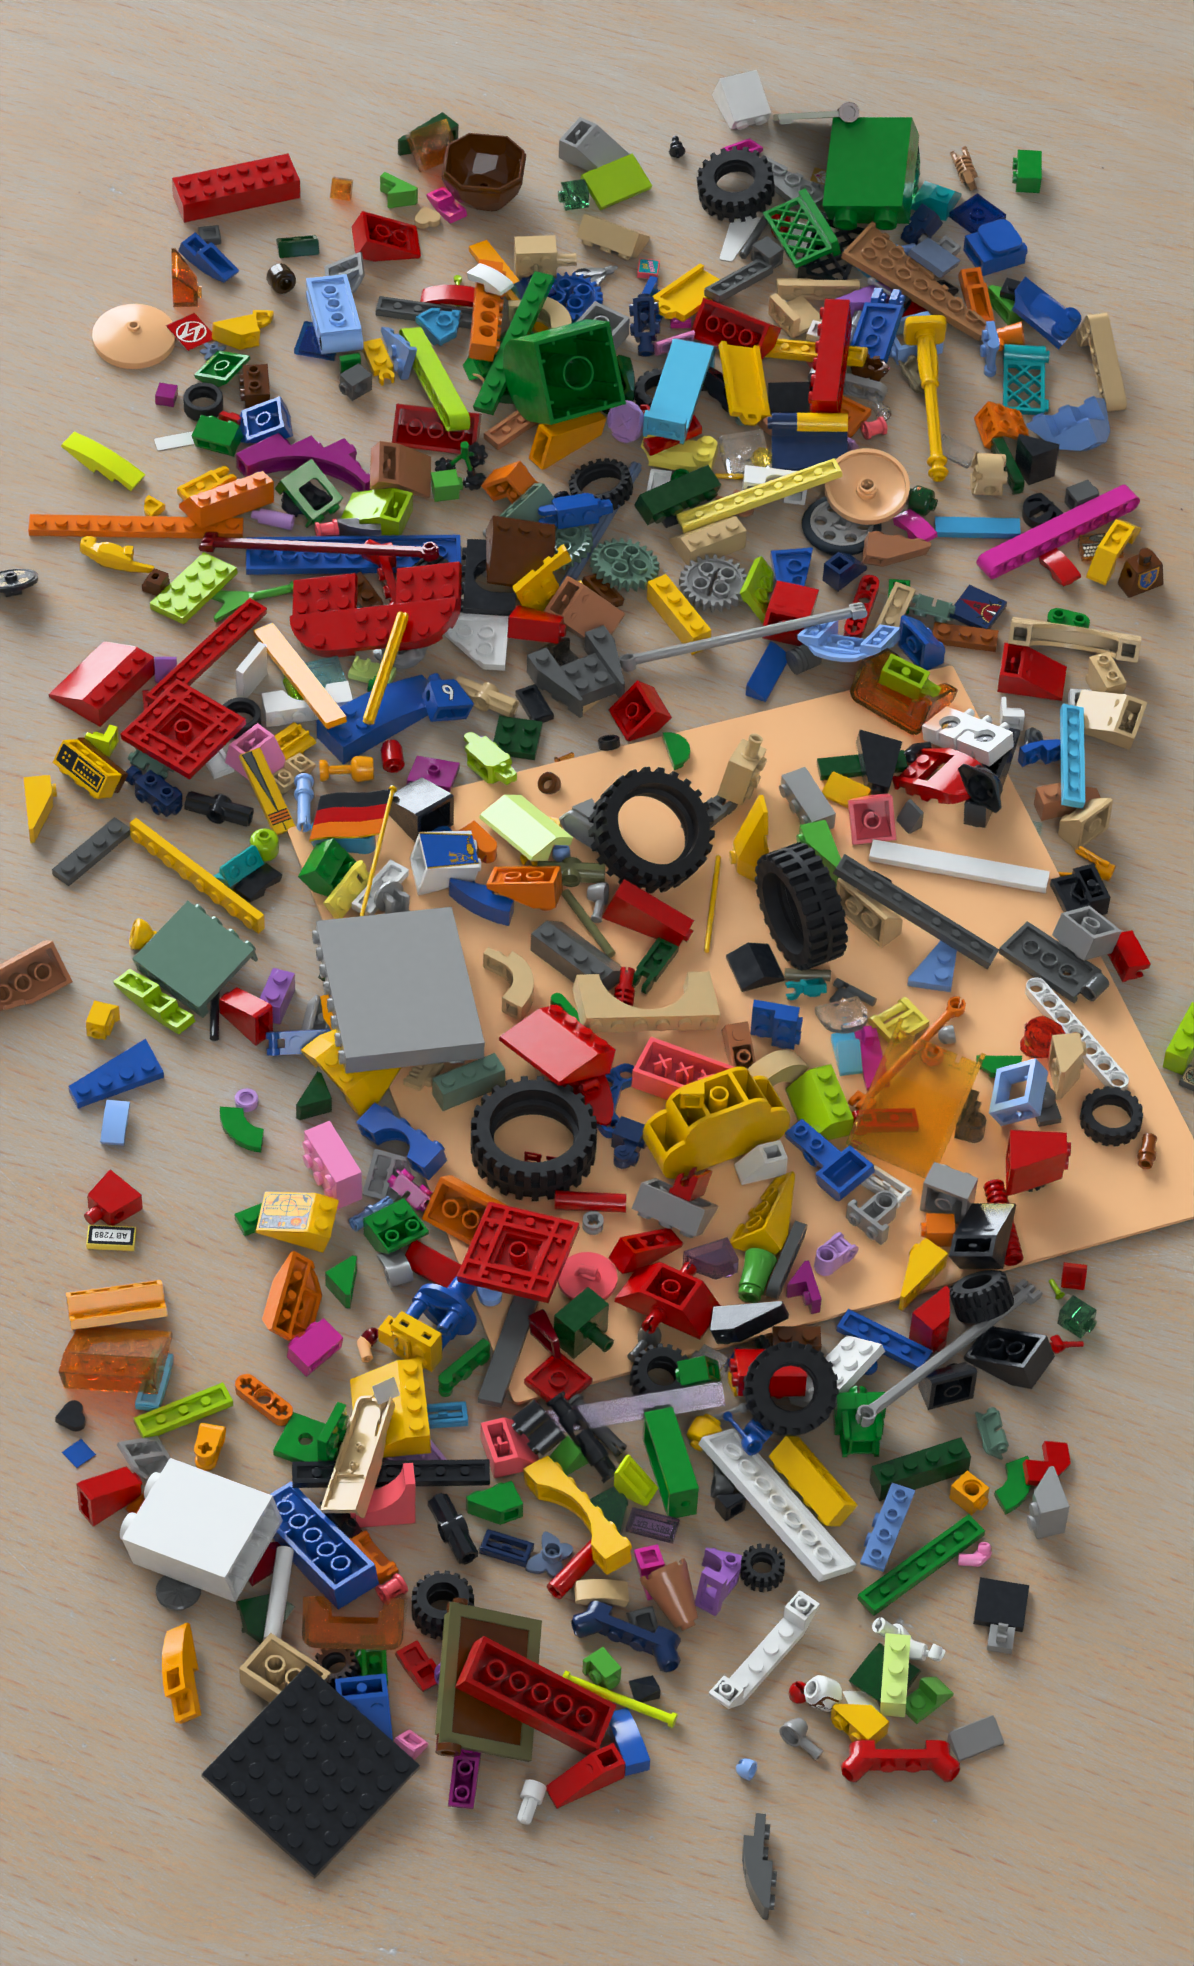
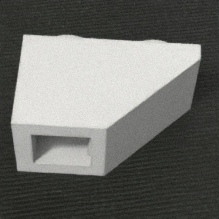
M781 1140L757 1145L736 1162L734 1167L741 1185L786 1174L788 1157Z

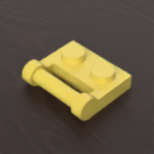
M907 997L901 998L896 1005L879 1015H873L867 1019L869 1026L876 1028L877 1032L893 1048L929 1027L930 1022ZM902 1011L904 1012L903 1014L899 1015L898 1017L894 1018L888 1023H883L888 1019L892 1018L893 1016L897 1015L898 1013Z

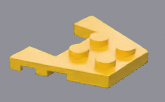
M564 544L557 548L558 553L552 558L550 556L543 560L544 565L537 571L532 569L512 586L522 606L540 611L545 610L559 589L553 571L572 561Z

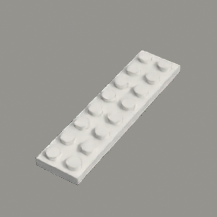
M735 1428L701 1438L699 1446L819 1582L854 1570L857 1564L760 1454L757 1453L750 1456L743 1450L741 1445L743 1437Z

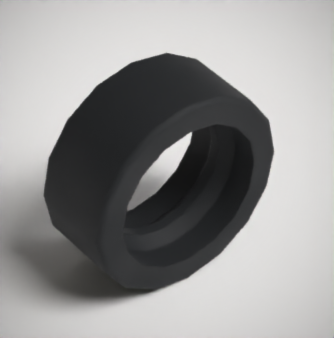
M197 383L191 385L183 395L184 412L194 421H198L201 415L217 418L219 413L223 411L222 392L213 384ZM198 398H209L215 401V403L207 407L195 406L191 402Z
M237 697L223 704V706L235 713H247L253 717V720L246 723L233 737L234 739L239 738L257 723L261 725V710L253 700Z

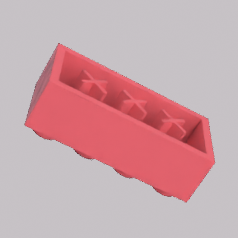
M650 1037L632 1070V1087L668 1100L672 1093L682 1086L734 1068V1066Z

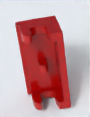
M1133 930L1121 932L1113 952L1107 954L1122 982L1143 977L1144 974L1139 970L1148 969L1151 965Z
M694 1167L690 1170L687 1179L683 1181L684 1173H680L668 1193L689 1202L705 1194L713 1171L706 1169L702 1174L696 1176L697 1167Z

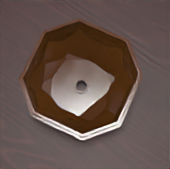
M468 133L449 143L448 147H446L442 180L452 196L462 205L477 210L498 211L518 195L523 183L526 154L508 136Z

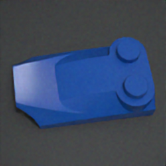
M1026 276L1014 290L1015 304L1011 310L1057 349L1066 342L1082 320L1078 310L1072 307L1065 308Z

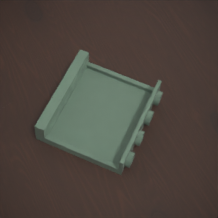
M189 901L132 958L137 970L159 984L160 987L202 1018L209 1013L207 1004L250 958L255 962L258 960L255 953L256 948L252 943L247 940L245 942L242 941L233 929L229 928L227 930L218 918L208 916L200 905H193Z

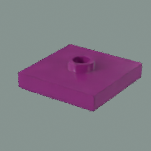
M416 756L407 778V784L423 777L442 789L451 792L460 769V763Z

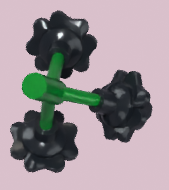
M463 441L460 445L461 454L454 460H446L444 457H441L440 460L435 462V471L456 469V463L461 459L465 460L468 476L464 478L463 486L471 491L480 489L487 478L483 473H476L474 469L478 465H484V459L488 457V454L485 452V445H479L478 442L469 445L468 442Z

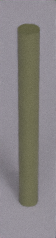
M564 890L562 896L605 954L610 958L613 957L616 953L570 890Z

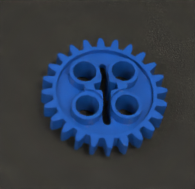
M567 272L564 273V276L557 273V278H554L555 281L547 297L558 301L568 310L572 323L576 322L594 301L603 305L601 287L597 286L596 281L591 282V277L584 279V274L577 277L575 272L572 273V276H569Z

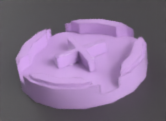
M625 400V405L610 408L607 415V424L613 432L611 434L615 439L628 443L637 440L642 435L644 415L637 404Z

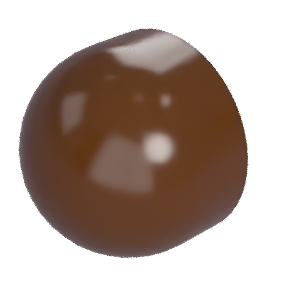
M545 772L538 780V788L545 794L556 793L561 788V780L556 774ZM548 780H552L553 782L551 787L545 789L544 783Z

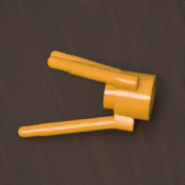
M1079 846V850L1076 849L1075 853L1096 864L1095 867L1102 881L1106 880L1109 882L1116 865ZM1058 872L1060 876H1067L1072 874L1068 872Z

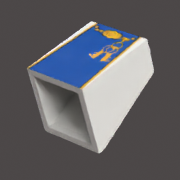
M471 831L419 832L410 856L418 895L449 888L450 878L468 882L475 881L478 871H481V859L477 857V842L473 840Z

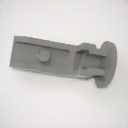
M388 881L377 890L374 904L380 911H385V914L410 911V896L405 891L403 892V886L399 882Z

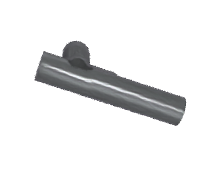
M837 978L833 986L837 987L838 990L829 1000L831 1004L837 1005L842 998L852 1001L855 997L874 1006L877 998Z

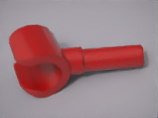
M1054 1335L1050 1338L1052 1341L1050 1345L1055 1354L1061 1353L1065 1348L1084 1346L1083 1341L1063 1342L1059 1335Z

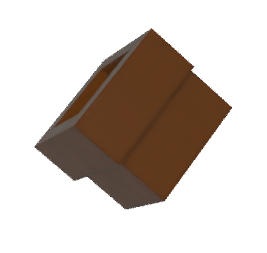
M154 568L143 582L142 591L157 596L170 584L169 573Z

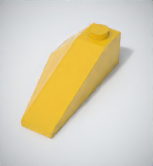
M763 795L757 797L733 841L732 851H729L730 863L735 865L736 872L755 882V877L757 876L755 867L758 866V859L762 855L769 853L766 837L768 835V810Z
M793 1171L775 1178L760 1197L762 1202L755 1208H751L748 1212L750 1216L745 1224L740 1223L735 1229L728 1243L732 1248L745 1252L750 1248H760L772 1254H777L784 1248L789 1231L795 1173Z

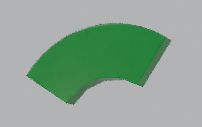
M220 1106V1122L225 1134H228L238 1146L261 1153L264 1129L250 1124L244 1117L243 1108Z
M1028 1456L1006 1463L1007 1480L1002 1487L995 1490L994 1496L1005 1515L1017 1509L1025 1501L1030 1491L1031 1485H1026L1023 1470L1024 1461L1030 1460Z

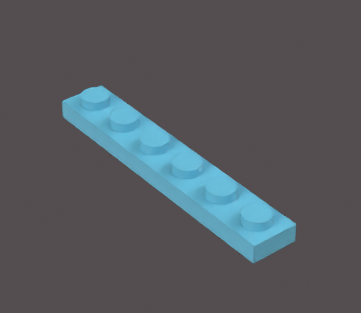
M1062 704L1060 709L1061 805L1083 809L1085 805L1084 707Z

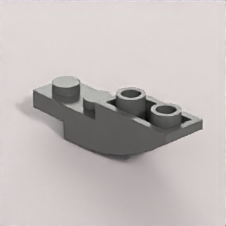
M756 1813L754 1836L744 1835L743 1873L746 1887L756 1910L762 1919L768 1920L769 1910H774L775 1895L770 1893L771 1887H776L777 1871H772L773 1861H768L769 1847H764V1839L769 1840L770 1824H765L766 1814Z

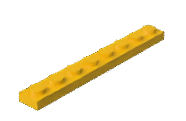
M135 818L130 822V836L135 843H140L151 855L157 856L168 868L178 872L181 878L190 881L198 891L207 894L215 904H220L231 916H236L247 928L253 929L258 934L265 929L263 913L139 819Z

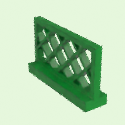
M806 188L798 191L799 197L763 212L765 220L795 268L832 253L833 257L841 254L837 237ZM796 205L800 207L798 212L789 211L791 207ZM775 214L782 215L780 220L771 219L770 217ZM786 216L795 217L793 223L784 221ZM800 218L808 220L806 225L797 223ZM781 226L790 228L788 233L779 232ZM794 229L803 230L801 236L792 234ZM808 231L816 233L814 238L805 236ZM789 239L798 241L796 246L787 245ZM802 242L811 243L809 249L800 247ZM816 244L825 247L819 251L813 250ZM797 252L806 254L801 259L797 260L795 258Z

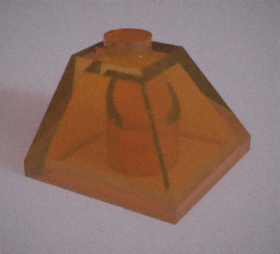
M171 248L173 307H198V298H202V286L197 285V276L176 248Z

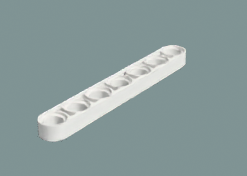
M1034 977L1029 979L1026 983V996L1059 1034L1078 1032L1082 1034L1081 1041H1085L1086 1048L1096 1050V1053L1092 1055L1086 1053L1083 1059L1084 1063L1105 1086H1110V1088L1120 1087L1123 1091L1127 1090L1129 1083L1127 1074L1050 986L1041 978ZM1039 986L1042 991L1033 992L1030 987ZM1051 1001L1056 1006L1048 1008L1043 1003ZM1066 1017L1069 1022L1060 1023L1057 1018ZM1105 1063L1110 1066V1069L1101 1070L1098 1065ZM1115 1079H1119L1123 1081L1124 1084L1122 1086H1116L1112 1083V1081Z

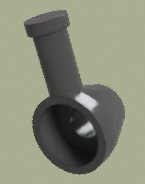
M642 1327L639 1329L637 1335L638 1344L627 1355L631 1362H634L636 1356L638 1357L643 1349L645 1350L650 1345L656 1347L661 1342L662 1335L659 1327L656 1328L653 1334H649L648 1330L645 1332Z
M712 1460L714 1475L711 1484V1498H716L718 1495L733 1494L734 1484L728 1477L723 1475L720 1468Z

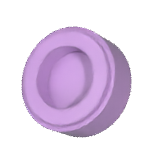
M248 1088L239 1090L235 1095V1106L243 1108V1112L253 1111L258 1106L257 1093Z

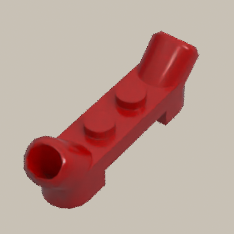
M369 539L364 543L375 545H393L392 542L380 544L372 539ZM362 555L363 559L378 565L377 575L379 581L384 583L382 587L384 598L389 599L390 603L388 605L396 604V581L392 568L396 567V556Z
M859 1740L849 1745V1757L841 1764L842 1775L850 1782L859 1781L868 1771H882L885 1773L893 1771H908L911 1773L932 1771L944 1782H951L959 1774L960 1762L950 1755V1744L943 1740H926L924 1749H875V1740Z

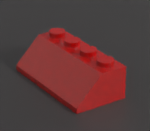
M703 297L691 331H695L694 339L717 346L718 349L721 341H727V345L749 348L758 345L760 347L761 359H763L775 347L782 328Z
M398 403L395 410L392 443L414 449L461 454L460 445L463 441L468 442L469 445L478 442L482 414L468 412L470 417L469 430L448 432L435 408Z

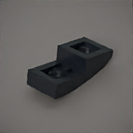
M264 863L244 877L234 887L233 891L250 903L264 896L266 888L279 883L283 874L267 863Z

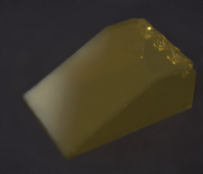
M899 1018L846 1141V1145H851L857 1150L926 1179L933 1163L937 1162L940 1164L986 1054L981 1053L977 1062L962 1056L960 1062L956 1063L957 1054L940 1047L938 1054H935L933 1051L936 1045L921 1038L918 1039L916 1045L912 1044L915 1036L900 1030L904 1019Z

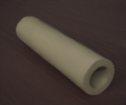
M785 968V980L820 977L824 981L831 980V970L808 969L801 971Z

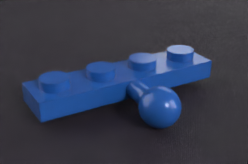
M850 1309L846 1311L837 1325L836 1331L845 1336L849 1335L882 1344L885 1350L883 1355L913 1370H916L932 1357L933 1350ZM877 1361L864 1375H872L877 1371Z

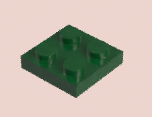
M499 715L493 742L502 751L508 753L510 757L535 760L543 722Z

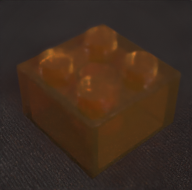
M446 118L405 134L419 172L443 164L446 147H448L449 143L455 141Z

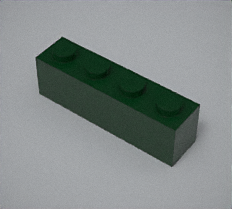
M706 465L640 494L634 506L647 525L654 522L658 524L670 515L676 516L688 507L692 509L704 500L710 501L718 495L717 492L721 487V483L709 465Z
M962 1437L872 1466L870 1484L878 1500L882 1501L886 1499L892 1483L916 1490L964 1474L967 1470L969 1471L971 1455Z

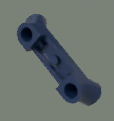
M599 1601L590 1602L585 1612L573 1615L571 1620L572 1629L579 1638L599 1633L608 1637L613 1642L629 1645L636 1651H643L653 1655L660 1671L663 1672L674 1671L680 1664L681 1660L676 1650L681 1642V1638L669 1629L658 1626L655 1633L613 1617V1607Z

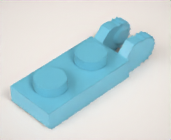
M152 1352L149 1364H146L137 1394L135 1409L152 1411L161 1407L171 1375L174 1360L173 1354L167 1353L164 1365L158 1366L159 1352Z

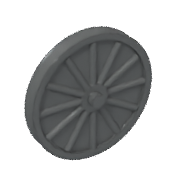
M163 1576L156 1586L158 1601L164 1607L172 1610H182L191 1607L198 1601L201 1595V1589L167 1576Z

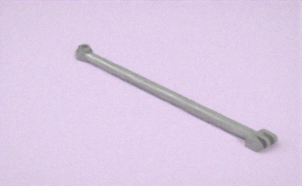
M862 602L849 604V608L652 651L624 654L619 657V661L623 671L629 672L635 670L636 665L847 618L857 620L865 618L868 613L865 605Z
M1022 1279L1014 1287V1305L1010 1310L995 1319L976 1323L873 1403L858 1407L855 1416L857 1423H861L862 1427L872 1425L878 1413L1026 1301L1032 1305L1041 1298L1043 1293L1040 1290L1034 1292L1035 1287L1032 1284L1026 1287L1028 1281Z

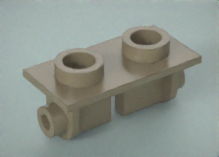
M910 355L905 363L899 360L898 363L902 368L901 372L911 382L909 385L912 390L925 395L924 389L921 388L917 356Z

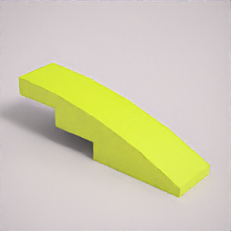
M73 432L61 445L63 449L93 473L98 470L111 482L116 479L130 491L145 476L142 471L112 450L77 432Z

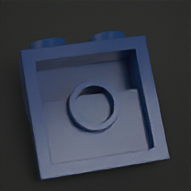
M754 1000L750 1034L758 1037L772 1038L771 1046L794 1050L795 1044H800L803 1017H799L800 1007Z

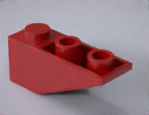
M612 1743L590 1753L546 1785V1792L556 1809L625 1778V1761L615 1744Z

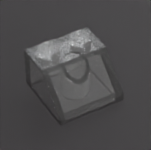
M763 429L723 435L718 438L721 459L728 478L744 475L745 465L770 468Z

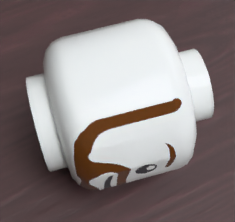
M817 1675L805 1685V1699L811 1707L830 1712L832 1706L840 1704L842 1700V1688L836 1680Z

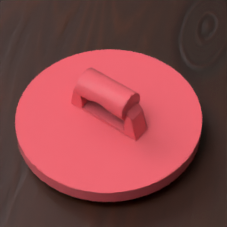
M581 1252L567 1258L558 1279V1285L563 1294L571 1300L587 1287L605 1300L614 1292L618 1276L615 1266L608 1258L598 1253Z

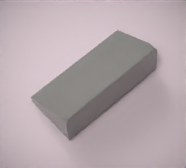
M315 995L308 1002L301 1030L330 1029L323 1018L320 996Z
M994 1715L949 1732L947 1739L958 1762L1004 1744Z

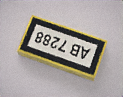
M88 1225L87 1249L134 1251L136 1227Z

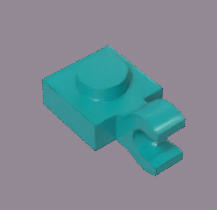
M822 977L800 979V982L788 981L785 983L787 988H795L793 993L786 994L788 1000L797 999L801 993L809 997H817L821 993H827V984Z

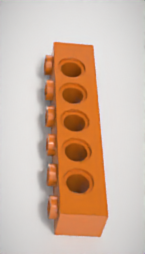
M479 259L478 264L481 263L506 276V271H503V262ZM475 282L468 358L493 362L494 355L497 354L500 348V341H497V339L500 340L502 327H498V325L501 326L503 313H499V311L502 312L504 299H500V297L503 298L504 294L500 296L485 292L484 284Z

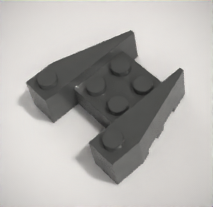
M604 625L585 632L584 650L588 654L586 657L559 666L547 647L527 655V673L535 685L542 691L546 690L549 692L551 697L557 702L559 700L568 706V710L579 718L583 717V706L613 694L620 698L625 693V681L615 640Z

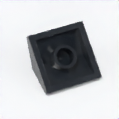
M748 942L726 955L728 964L741 992L785 980L769 944Z

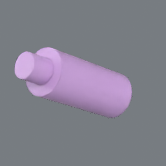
M263 508L260 511L253 510L251 518L257 519L260 524L292 530L295 522V515Z

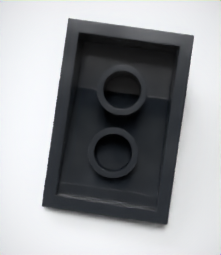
M992 1326L976 1339L965 1354L964 1360L1012 1386L1032 1389L1055 1355L1047 1335Z

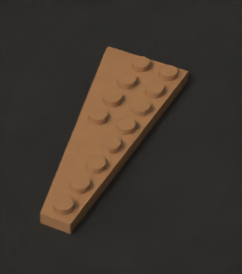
M871 222L842 253L841 258L851 265L874 277L891 289L901 290V295L908 296L914 303L934 315L945 316L947 323L975 340L980 341L982 338V330H985L986 320L974 310L966 308L961 298H955L949 293V288L945 284L943 286L935 280V275L906 255L904 248L901 245L896 246L889 240L890 236L887 233H881L876 228V223Z

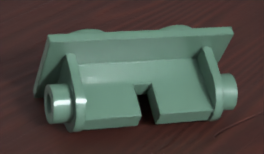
M920 593L919 595H914L912 603H916L915 607H909V609L915 610L914 615L926 618L927 614L935 616L934 620L941 623H947V620H954V618L949 617L950 614L955 613L956 606L953 603L937 599L936 606L934 607L932 606L934 598Z
M135 748L136 751L134 753L131 752L128 756L130 764L143 771L149 764L150 766L146 772L152 770L164 779L168 776V770L174 773V770Z
M994 1407L989 1408L984 1415L975 1412L977 1428L981 1433L984 1451L986 1454L1002 1460V1453L1007 1452L1009 1444L1005 1431L1003 1429L996 1431L1003 1426L1000 1412Z

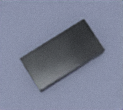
M535 684L515 691V696L530 720L544 723L554 719L552 710Z

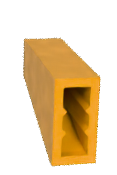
M600 412L552 425L539 424L529 459L541 470L550 467L601 436L607 418Z

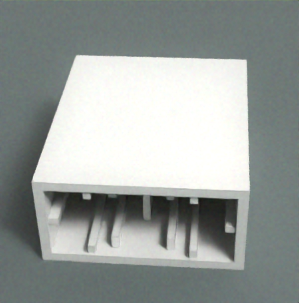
M170 1458L161 1473L155 1472L149 1477L144 1490L145 1501L137 1514L131 1512L125 1517L120 1529V1538L133 1564L236 1602L283 1520L272 1495Z

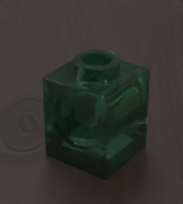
M585 179L561 182L558 200L559 203H563L565 211L589 207V191Z
M1073 1295L1060 1309L1057 1324L1081 1339L1086 1332L1090 1333L1097 1324L1095 1320L1097 1310Z

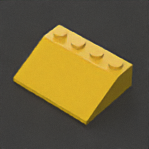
M421 1358L396 1360L350 1379L352 1408L354 1409L359 1397L368 1395L373 1397L372 1386L392 1377L395 1378L400 1396L392 1399L395 1402V1408L387 1430L383 1458L431 1453ZM378 1423V1428H377L376 1436H377L378 1431H379V1428H380L379 1423Z

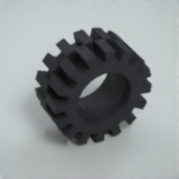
M761 1543L757 1544V1549L753 1545L750 1546L749 1551L745 1550L741 1559L740 1578L744 1580V1585L749 1586L751 1584V1590L753 1591L758 1587L759 1592H763L764 1588H767V1592L772 1591V1585L776 1589L779 1586V1582L783 1581L785 1571V1559H782L783 1554L781 1552L777 1553L776 1547H773L771 1550L770 1544H766L765 1548H762ZM758 1562H764L769 1564L772 1570L768 1573H758L753 1569V1565Z
M337 1643L336 1648H334L333 1644L328 1645V1650L323 1647L320 1649L322 1654L317 1653L315 1655L317 1660H313L326 1670H329L336 1663H345L344 1668L338 1673L331 1674L327 1682L334 1689L335 1679L359 1676L358 1673H361L360 1664L354 1651L349 1649L347 1645L342 1647L341 1643Z

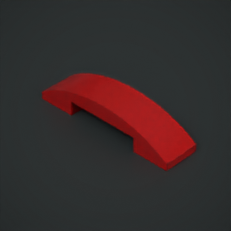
M464 285L428 287L423 289L420 302L473 307L475 287Z

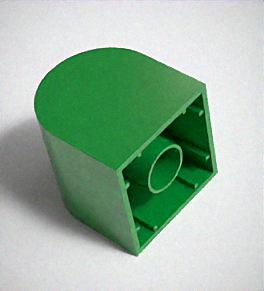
M586 319L511 339L505 345L503 367L508 391L516 409L527 421L552 425L626 404L609 321Z

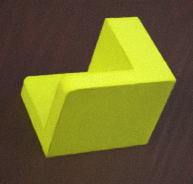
M109 725L105 734L96 731L93 734L86 733L85 739L104 755L110 757L119 742L118 727Z

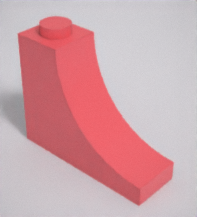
M403 1463L400 1474L393 1481L373 1491L365 1518H361L356 1513H350L351 1518L355 1519L360 1528L415 1523V1475L413 1463Z

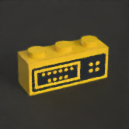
M78 739L63 740L53 760V763L59 767L60 772L69 775L74 779L75 784L84 787L89 791V795L95 799L111 798L122 776Z

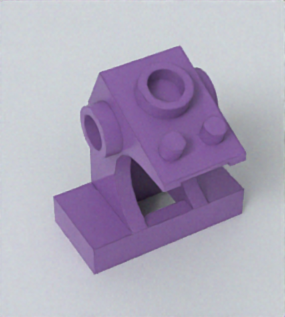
M706 1548L702 1566L705 1569L701 1572L695 1605L716 1616L721 1610L722 1602L737 1585L742 1555L720 1551L716 1548Z

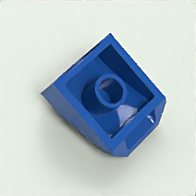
M281 396L241 411L240 428L243 434L241 443H258L277 433L284 439L293 436L291 416Z

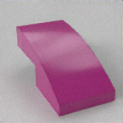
M445 187L426 194L432 206L450 224L467 216L466 209L455 201V198Z
M911 509L893 518L894 525L907 531L909 539L921 538L928 542L938 537L934 528Z
M658 1544L634 1549L640 1578L646 1576L648 1580V1575L651 1572L665 1566ZM643 1586L647 1601L652 1600L653 1598Z

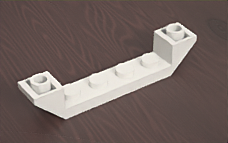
M799 1590L785 1606L784 1617L734 1674L730 1678L723 1676L710 1690L708 1695L728 1709L742 1705L803 1637L820 1604Z

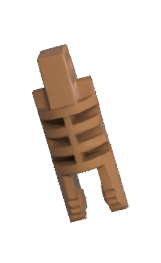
M963 146L961 147L962 156L958 157L955 151L950 152L961 183L966 182L969 190L972 191L977 189L974 178L978 177L967 147Z

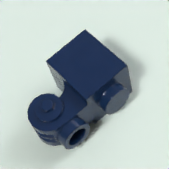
M922 203L910 217L911 222L904 227L900 238L907 244L915 243L917 245L918 239L921 238L922 234L931 239L943 222L937 213Z
M621 1116L612 1132L611 1147L615 1148L614 1165L620 1169H626L630 1165L635 1167L640 1157L639 1152L641 1148L645 1149L647 1146L643 1140L645 1124Z

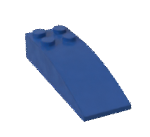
M418 675L387 684L373 725L363 722V716L372 691L351 700L340 707L346 715V723L326 729L319 719L316 720L317 738L342 764L347 763L354 756L361 755L428 716L422 694L428 684L427 679L423 675Z
M292 1481L269 1494L273 1496L283 1520L273 1537L274 1540L281 1546H288L294 1550L292 1562L338 1610L379 1585L375 1564L299 1488H292Z

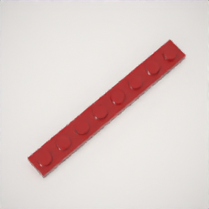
M249 598L146 694L145 701L152 704L176 679L189 686L193 684L267 614V608Z

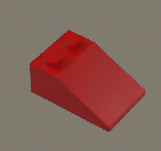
M365 211L360 213L352 225L355 254L361 252L363 259L377 262L419 259L421 257L417 226Z

